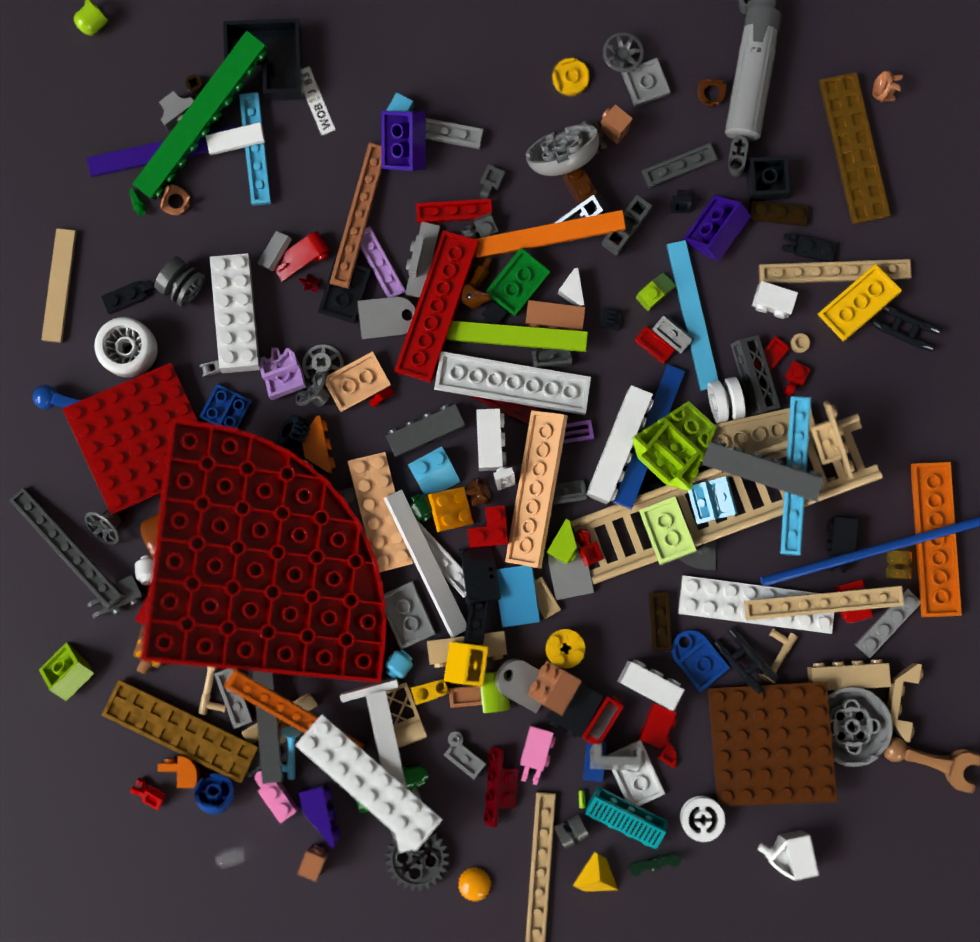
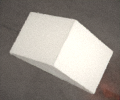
M574 268L560 287L558 294L574 306L584 307L579 270Z

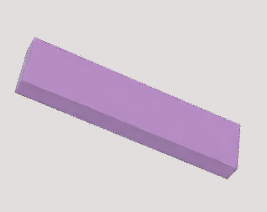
M370 226L367 227L360 248L387 298L398 297L406 293Z

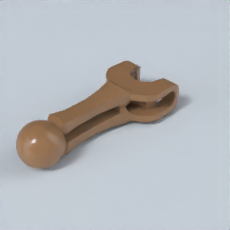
M891 737L887 749L883 751L885 758L891 762H900L905 759L906 761L933 767L945 773L946 779L955 789L967 793H974L976 786L970 780L963 777V772L970 765L980 766L979 753L961 748L955 750L950 755L931 754L907 746L905 741L899 737Z

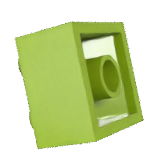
M67 642L39 669L49 690L65 701L73 696L94 674L89 663Z

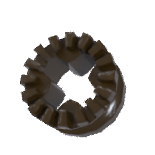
M190 75L185 81L187 89L192 94L202 91L204 85L198 75ZM196 80L199 85L192 88L190 83Z

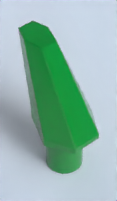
M131 188L129 192L133 209L139 216H143L145 214V204L137 192Z

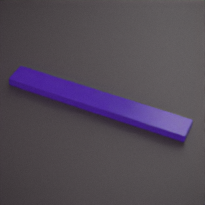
M231 126L222 129L209 131L207 135L230 129H235V127ZM206 136L199 139L197 142L199 144L193 153L190 152L187 157L209 152ZM164 141L87 157L90 176L96 177L146 166Z

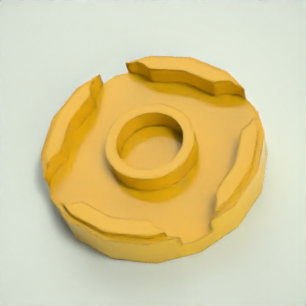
M566 58L556 65L552 79L556 90L561 94L576 96L586 89L590 76L586 64L575 58Z

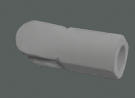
M219 360L199 365L204 373L202 377H208L221 372ZM214 365L216 370L211 371L209 366Z

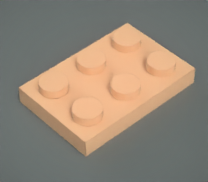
M373 351L328 375L325 383L340 412L391 386Z

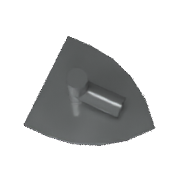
M716 540L695 547L696 552L678 558L686 565L696 569L716 570Z

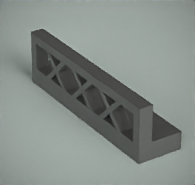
M759 335L739 339L730 344L751 415L755 416L781 408ZM754 341L756 346L755 352L749 350L747 342ZM755 359L761 363L760 371L754 367L753 362ZM761 377L766 380L767 386L765 389L759 384ZM766 395L771 398L773 406L766 407L764 400Z

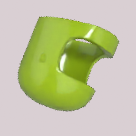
M85 0L84 6L74 15V23L77 28L89 36L95 35L108 22V19L91 0Z

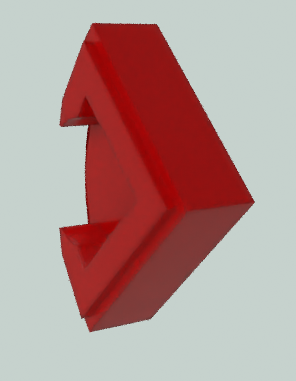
M389 387L379 392L369 402L372 408L381 404L382 400L394 394L393 389Z
M668 741L657 757L674 769L677 755L674 746Z

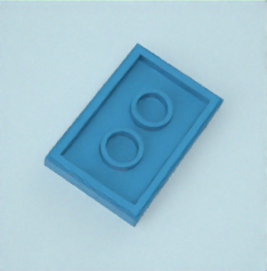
M523 565L497 569L501 596L498 602L502 627L541 622L533 567Z

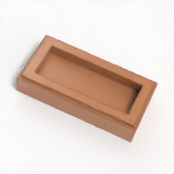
M481 687L449 688L450 708L482 705Z

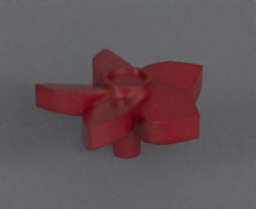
M307 274L306 279H298L301 284H304V291L318 292V285L321 280L312 279L310 274Z

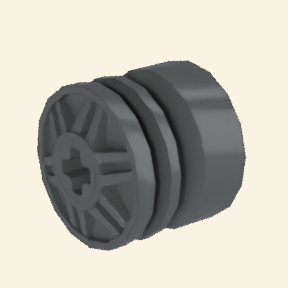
M175 256L166 263L158 274L154 288L165 296L171 294V300L177 302L183 308L199 293L204 284L205 275L197 272V269L194 267L189 269L187 262Z

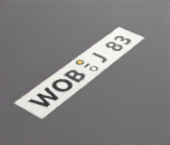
M309 66L303 68V91L320 133L324 135L332 132L335 128Z

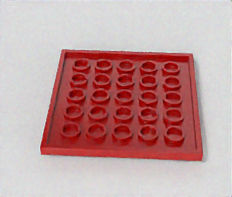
M172 363L62 408L111 515L161 493L170 420L173 418L198 422Z

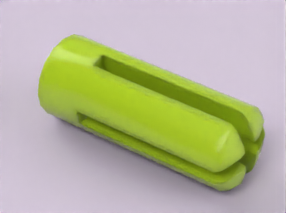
M579 790V808H586L585 790Z

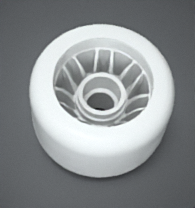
M130 317L114 318L105 323L96 335V356L99 362L115 375L126 378L140 376L147 372L156 360L158 351L156 339L153 333L136 319ZM128 345H132V350L126 354L125 348Z

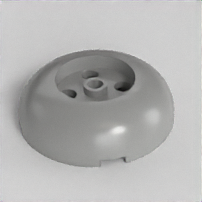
M584 124L566 127L565 132L557 135L552 132L530 146L526 152V161L533 171L544 176H559L575 171L588 163L596 154L599 147L597 129L592 125Z
M857 687L841 688L828 694L834 762L845 766L857 767L867 765L878 759L883 751L887 749L893 730L891 715L884 702L872 692ZM859 711L863 713L861 720L856 719L855 716ZM838 712H842L844 718L840 721L836 719ZM849 722L853 724L851 729L847 728V725L850 724ZM860 731L864 733V737L861 740L856 736ZM839 732H843L845 734L843 740H839L837 738Z

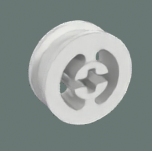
M695 796L687 800L682 806L680 822L689 837L699 842H708L717 838L723 831L725 815L719 804L712 798ZM709 806L714 809L716 820L712 828L707 830L712 824L710 819H704L703 823L698 819H693L699 830L696 831L690 827L689 815L695 807H698V809L693 813L694 818H701L702 814L706 818H712L705 808Z

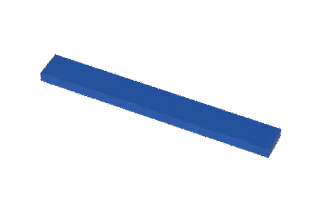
M667 364L654 396L653 405L647 414V420L641 432L669 414L685 371ZM635 448L613 503L630 510L634 505L648 469L637 458Z

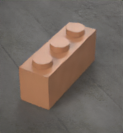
M528 300L525 326L582 331L585 307Z

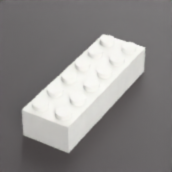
M247 253L210 257L219 369L221 373L260 370L249 255Z
M632 385L628 389L587 490V497L604 504H608L615 499L618 489L615 487L617 483L620 484L625 475L623 467L629 464L632 453H630L631 448L634 449L632 437L637 435L638 430L641 431L647 420L644 415L645 413L648 414L653 405L652 393Z

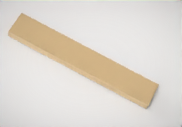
M56 229L42 341L62 343L77 235L75 230Z

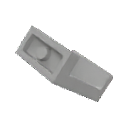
M593 744L590 749V769L638 770L642 763L645 762V751H641V746H636L633 750V757L602 756V744Z

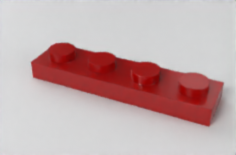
M491 199L416 203L417 224L422 222L470 221L490 212L492 213Z

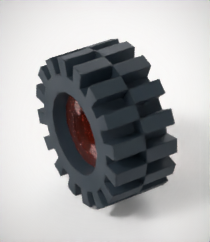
M297 414L287 418V422L283 423L284 426L280 428L281 431L278 432L279 437L277 438L279 445L292 452L298 450V446H302V442H305V437L308 436V431H310V423Z

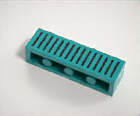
M597 786L588 802L585 812L593 820H598L608 827L616 829L626 836L634 838L654 849H657L667 831V820Z

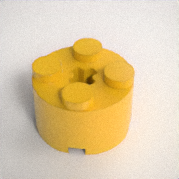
M559 629L553 632L547 639L545 652L548 659L555 666L572 668L582 661L585 654V644L577 632L569 629ZM563 643H565L567 646H570V649H568L567 654H565L563 651H560V648L563 647Z

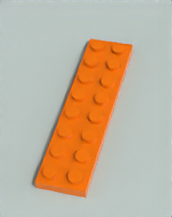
M951 462L910 464L915 534L954 524ZM956 533L916 544L921 617L962 616Z

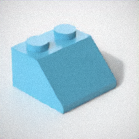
M442 446L408 464L423 494L429 495L445 491L460 483Z

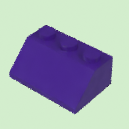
M381 111L382 169L408 171L425 169L426 111Z
M714 195L685 235L683 241L686 240L688 245L704 256L720 261L751 215L741 202Z

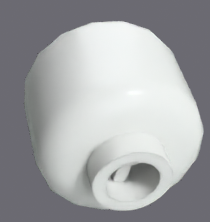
M151 555L142 556L134 565L136 580L141 582L142 585L150 584L153 561Z

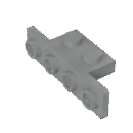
M422 222L419 235L416 236L415 241L412 240L410 251L413 252L412 258H408L406 270H409L406 288L407 296L420 298L433 260L440 229L439 225Z

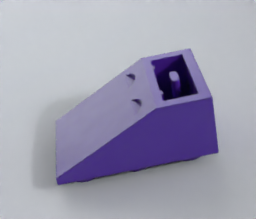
M327 783L303 788L299 792L303 813L331 847H335L339 838H341L339 826H335L334 822L337 815L335 807H331L330 803L331 799H333L331 787L327 788Z

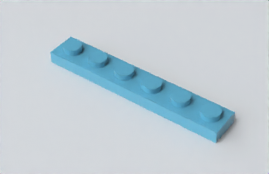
M258 92L239 94L243 126L259 122L262 124ZM260 143L245 147L252 206L271 204L265 144Z

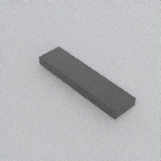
M708 143L646 168L641 173L648 189L717 162L718 158L712 144Z

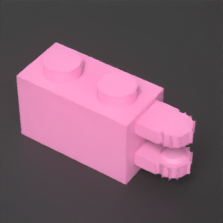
M530 725L520 760V765L525 766L521 781H526L529 768H534L536 773L533 777V784H538L541 771L549 765L551 757L548 755L549 747L553 748L556 739L553 736V731Z
M261 770L256 773L254 779L261 788L258 790V793L281 824L296 813L299 808L281 782L262 784Z

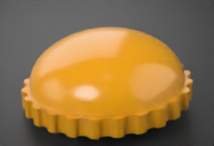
M472 867L461 874L458 882L459 892L469 901L482 900L489 894L491 880L488 873H485L484 870Z

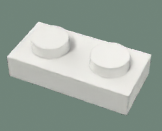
M502 467L493 473L498 491L516 485L512 467Z

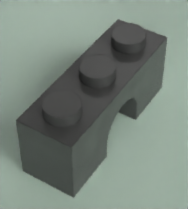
M636 195L624 212L626 230L608 233L603 239L602 246L617 256L648 215L652 205Z

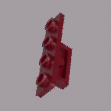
M490 747L488 755L489 770L487 773V792L485 794L486 806L483 815L484 825L492 828L498 827L499 808H516L519 773L517 768H502L504 749L498 747Z

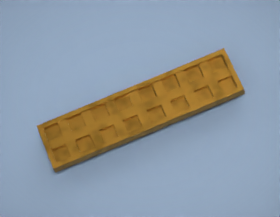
M857 72L820 79V91L851 223L854 225L889 218L891 215Z
M121 679L118 680L101 716L239 783L243 782L259 749V746Z

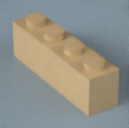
M504 631L485 633L483 647H488L487 657H492V660L504 659L503 655H507ZM464 636L427 641L430 665L434 664V668L445 667L449 642L463 644Z
M874 659L868 664H863V660L851 661L852 665H844V662H832V666H825V663H813V667H807L808 682L827 681L828 691L846 687L862 689L891 687L889 663H883V659Z

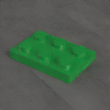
M520 248L485 293L490 294L492 299L515 316L550 271Z

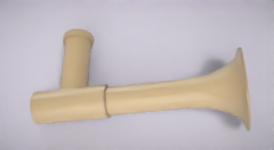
M773 628L769 636L783 643L781 651L771 666L772 670L776 673L798 636L790 633L787 638ZM765 673L759 674L768 683L776 684Z
M207 667L205 686L198 711L201 715H207L208 709L225 713V704L210 702L211 688L217 668Z

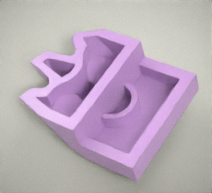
M272 348L270 359L260 357L261 375L266 383L268 397L271 400L306 388L303 370L295 353L289 348L285 349L282 355L278 348Z

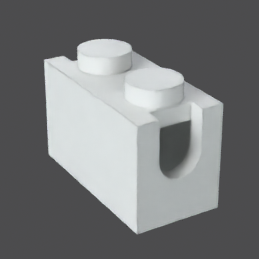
M761 281L757 287L752 306L756 307V310L766 313L768 311L774 313L775 317L788 318L792 313L798 292Z

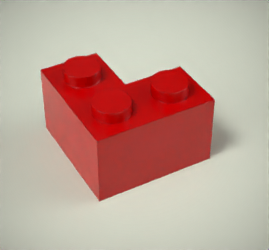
M505 505L485 507L487 526L468 528L470 548L508 545Z

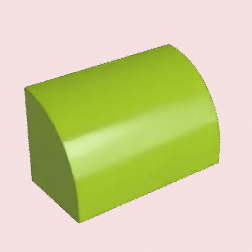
M497 671L484 674L483 687H481L483 713L510 710L509 698L503 695L496 686ZM506 672L504 673V679H507Z

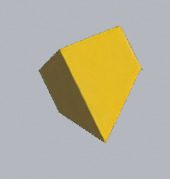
M594 852L573 886L585 892L618 890L607 858Z

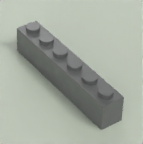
M715 440V443L709 442L702 465L818 502L825 479L821 478V473L810 470L808 474L802 472V467L792 464L789 468L783 466V461L774 458L770 462L764 460V455L755 452L752 455L745 454V449L736 446L730 449L726 447V443Z

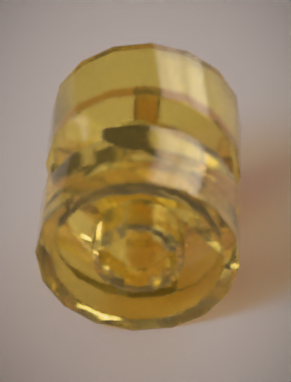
M887 552L886 562L889 563V566L886 567V578L912 579V568L909 567V564L912 563V552ZM895 564L903 565V569H896Z

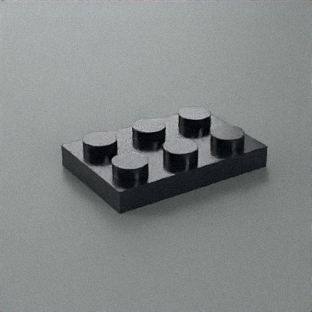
M335 258L318 313L355 324L358 316L357 301L363 300L372 270L355 264L349 289L330 284V279L336 262Z

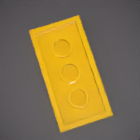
M875 263L821 310L818 316L845 342L898 296L902 289Z

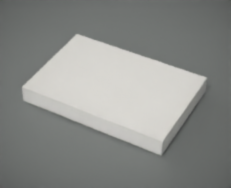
M638 740L605 756L633 757V750L636 746H641V751H645V762L642 763L638 770H612L625 800L641 806L664 795L665 792L642 741Z

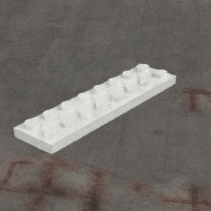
M441 351L434 390L585 415L591 377Z
M682 576L678 614L832 634L834 612L746 620L744 601L821 593Z
M323 715L316 720L295 745L413 850L417 851L442 819Z

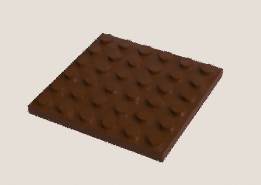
M827 681L761 685L763 692L760 694L750 686L708 688L717 803L719 806L837 802Z

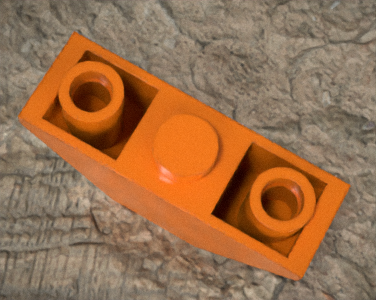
M316 416L309 426L310 431H308V436L305 437V442H302L304 455L307 460L325 472L333 474V469L336 466L334 457H330L329 450L332 449L330 438L326 439L325 431H328L326 420H322L321 416Z

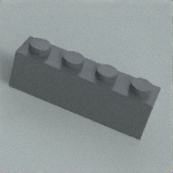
M456 404L444 405L440 408L441 411L435 414L433 411L423 415L424 419L416 421L414 419L407 422L406 427L402 429L396 427L388 431L389 434L386 435V438L395 458L397 459L465 428L464 421Z

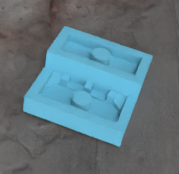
M728 476L695 484L688 491L697 524L738 514Z

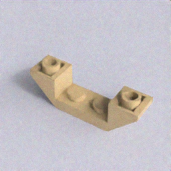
M912 663L890 679L891 687H889L886 707L891 715L893 730L899 738L906 742H910V739L913 738L914 727L912 722L898 720V716L902 712L901 697L905 693L903 682L919 684V680L923 678L922 664Z

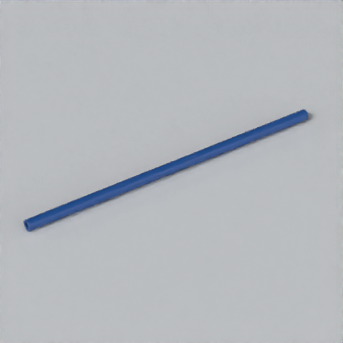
M980 516L761 577V583L763 586H768L980 527Z

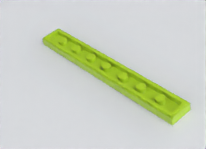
M452 321L446 341L586 352L588 332Z

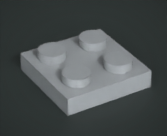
M657 58L641 63L630 72H622L634 107L670 94Z

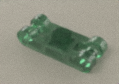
M667 853L633 861L628 867L631 874L637 877L641 875L642 871L650 870V872H656L661 870V867L667 865L676 868L681 862L675 853Z

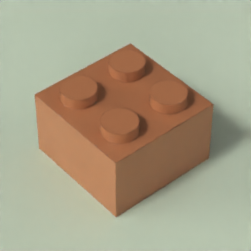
M546 661L540 668L535 682L531 684L527 695L547 708L563 715L581 680Z

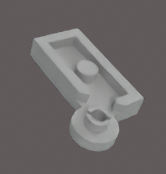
M451 732L448 736L450 747L443 755L472 779H475L486 763L462 744L463 735L460 732Z

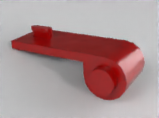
M313 232L285 251L274 270L281 281L284 282L311 261L318 260L322 262L329 257L330 250L319 232Z

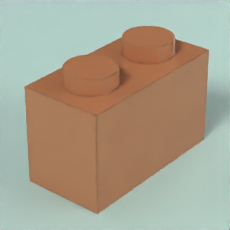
M615 104L612 109L607 108L603 113V119L600 123L602 124V133L618 144L630 130L633 118Z
M317 844L311 845L306 851L298 875L316 882L329 853L325 851L326 848Z

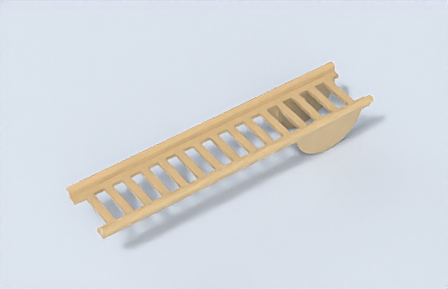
M858 414L836 421L842 427L844 439L857 469V472L852 473L853 478L851 479L846 476L839 459L832 462L838 479L834 476L829 478L827 482L814 449L816 445L812 432H809L808 456L814 471L821 473V478L825 479L818 502L883 478L877 464L865 469L851 434L852 431L862 428ZM788 440L755 453L764 455V460L770 462L772 458L780 459L787 457ZM711 468L698 473L692 484L695 485L728 476V478L732 477L746 513L736 517L734 515L727 516L728 520L716 523L715 520L708 521L709 527L698 530L685 497L688 491L666 485L637 496L631 510L615 504L572 520L571 524L575 533L581 528L587 529L591 535V543L597 541L604 559L598 561L600 567L590 570L592 581L594 584L658 561L653 547L643 550L630 514L669 498L677 497L690 529V535L695 547L783 515L784 491L780 490L783 499L772 503L766 486L755 482L764 506L753 510L741 477ZM804 498V507L816 503V501ZM622 517L636 551V554L625 557L612 522ZM603 524L606 526L618 558L617 561L609 564L606 561L594 529Z

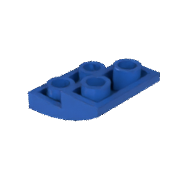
M216 384L199 418L211 424L237 429L251 400Z

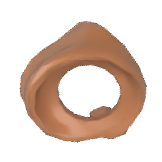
M885 71L880 74L873 86L874 98L880 102L896 100L894 92L895 90L901 91V87L893 81L901 80L903 75H892L891 71Z
M170 184L165 188L160 207L171 215H181L190 208V196H188L184 189ZM172 194H179L182 196L184 203L182 207L175 209L169 205L168 198Z

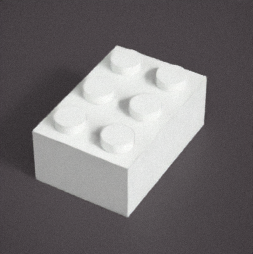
M500 409L477 410L479 471H496L506 465V452H502V447L505 446V433H501V428L504 427V413L500 414Z
M635 659L633 662L627 661L617 681L674 711L684 691L680 688L681 684L670 678L667 680L663 679L664 674L654 669L646 670V665Z

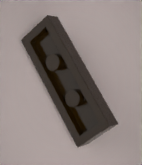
M752 200L749 221L805 227L807 225L808 206Z
M669 592L648 593L652 651L672 650Z

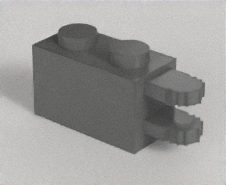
M130 575L114 583L124 597L112 609H107L98 598L87 603L89 608L95 607L99 603H102L104 609L94 612L92 615L94 619L106 613L118 614L124 611L123 607L129 604L134 606L142 602L141 598L146 595L139 581L136 580L135 575Z

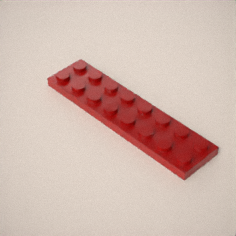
M442 231L394 370L395 373L432 383L441 351H443L462 290L479 245V240Z

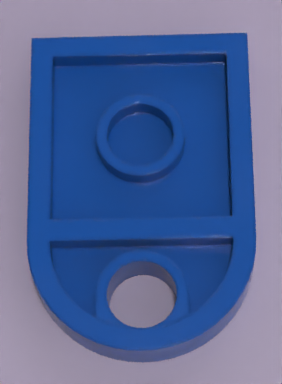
M687 630L679 633L673 639L672 650H670L671 656L699 692H702L730 669L701 633ZM684 636L689 639V645L686 648H682L679 645V639Z

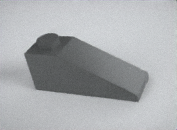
M593 194L555 223L604 214L611 210L601 194Z

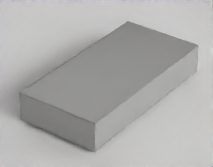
M276 231L257 264L274 271L292 239Z

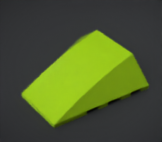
M688 401L632 437L637 458L666 485L690 491L694 478L699 472L698 468L704 459L708 444L711 442L717 427Z

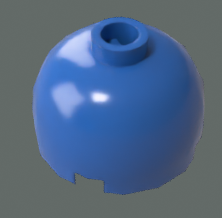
M215 773L210 774V777L205 779L204 777L201 778L194 789L197 806L207 814L216 815L226 811L234 799V789L230 779L222 774Z

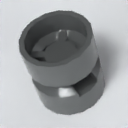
M578 814L568 818L567 823L561 822L554 826L565 849L575 845L576 840L581 842L590 837Z

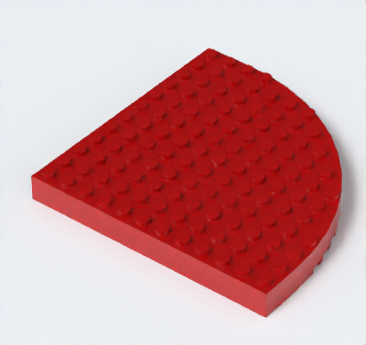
M172 418L169 427L140 660L381 683L386 639V605L383 583L371 543L359 519L354 515L346 500L309 463H306L288 449L270 440L236 428Z

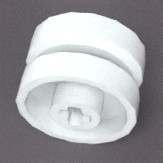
M736 377L726 378L723 384L719 380L708 383V399L716 423L728 421L729 415L734 420L745 417L744 397Z

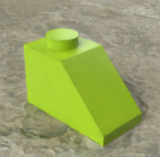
M663 272L637 294L636 299L649 312L676 285Z
M565 519L546 553L567 564L568 561L572 563L576 557L577 552H575L577 546L570 520Z

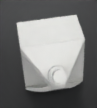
M797 830L779 834L773 848H769L763 843L759 845L758 850L765 854L769 863L787 877L799 880L818 876L810 835L804 831Z

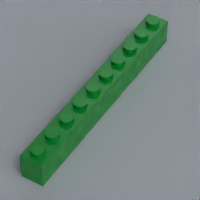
M248 31L244 33L132 183L135 187L151 199L159 198L165 190L163 187L167 182L170 183L175 178V171L178 167L182 168L187 161V155L196 150L199 145L197 143L201 137L204 138L208 134L211 123L216 122L220 118V111L224 106L227 107L232 102V95L235 91L239 92L244 85V79L247 76L250 77L255 71L256 67L254 66L256 63L265 58L267 47Z

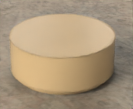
M803 333L796 334L791 339L790 346L794 352L803 353L810 347V339Z

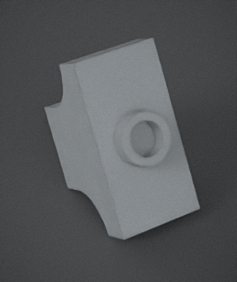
M173 91L159 101L164 109V115L160 120L168 131L176 126L194 102L191 97L180 98Z

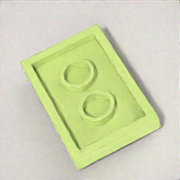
M676 497L639 510L660 565L697 551Z

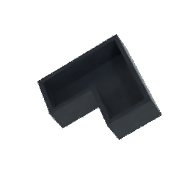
M299 18L223 21L224 59H226L246 31L267 47L265 58L256 63V65H262L263 94L266 101L304 99L302 34Z

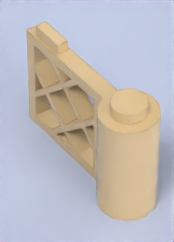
M407 682L398 685L397 688L387 690L386 695L390 699L388 703L389 708L392 701L403 704L398 715L390 712L391 715L397 717L393 728L398 749L426 738L427 733ZM405 688L407 694L405 701L401 702L394 699L396 692ZM404 707L412 708L415 717L410 719L401 717Z

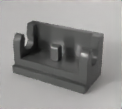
M532 350L533 367L554 368L571 366L572 357L568 350Z
M583 480L556 484L553 505L587 500Z

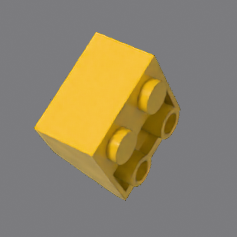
M449 642L444 681L483 687L488 647Z

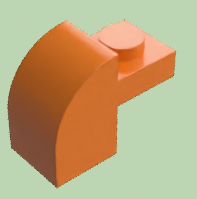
M179 755L177 762L175 758H165L164 762L158 763L157 772H177V788H195V785L200 780L198 763L184 755Z

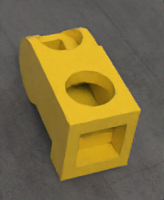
M444 679L410 688L415 705L449 694L447 683Z

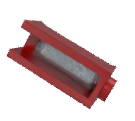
M607 696L584 732L582 739L591 745L601 744L624 707L621 705L622 702L614 696L611 698Z

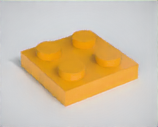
M464 487L428 495L437 532L474 524Z

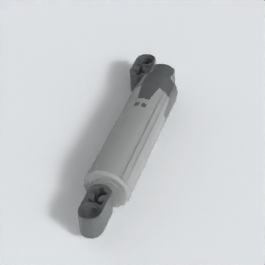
M739 0V10L746 14L725 127V134L733 139L728 159L729 173L734 177L742 176L745 173L749 153L748 142L756 141L761 136L782 18L781 12L776 9L777 0H750L748 4H746V0ZM739 146H743L740 152L741 155H738L737 148H739ZM735 163H740L742 165L738 169L732 167V165Z

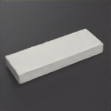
M260 122L206 135L210 155L265 142Z
M397 677L395 679L391 678L381 681V683H373L341 692V702L397 688L399 684Z

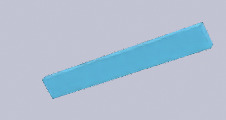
M686 240L667 244V250L686 332L694 338L690 343V349L700 391L707 390L709 382L717 381L718 376Z
M791 397L786 467L790 468L791 464L802 467V472L806 473L811 398ZM785 491L780 554L801 555L804 498Z

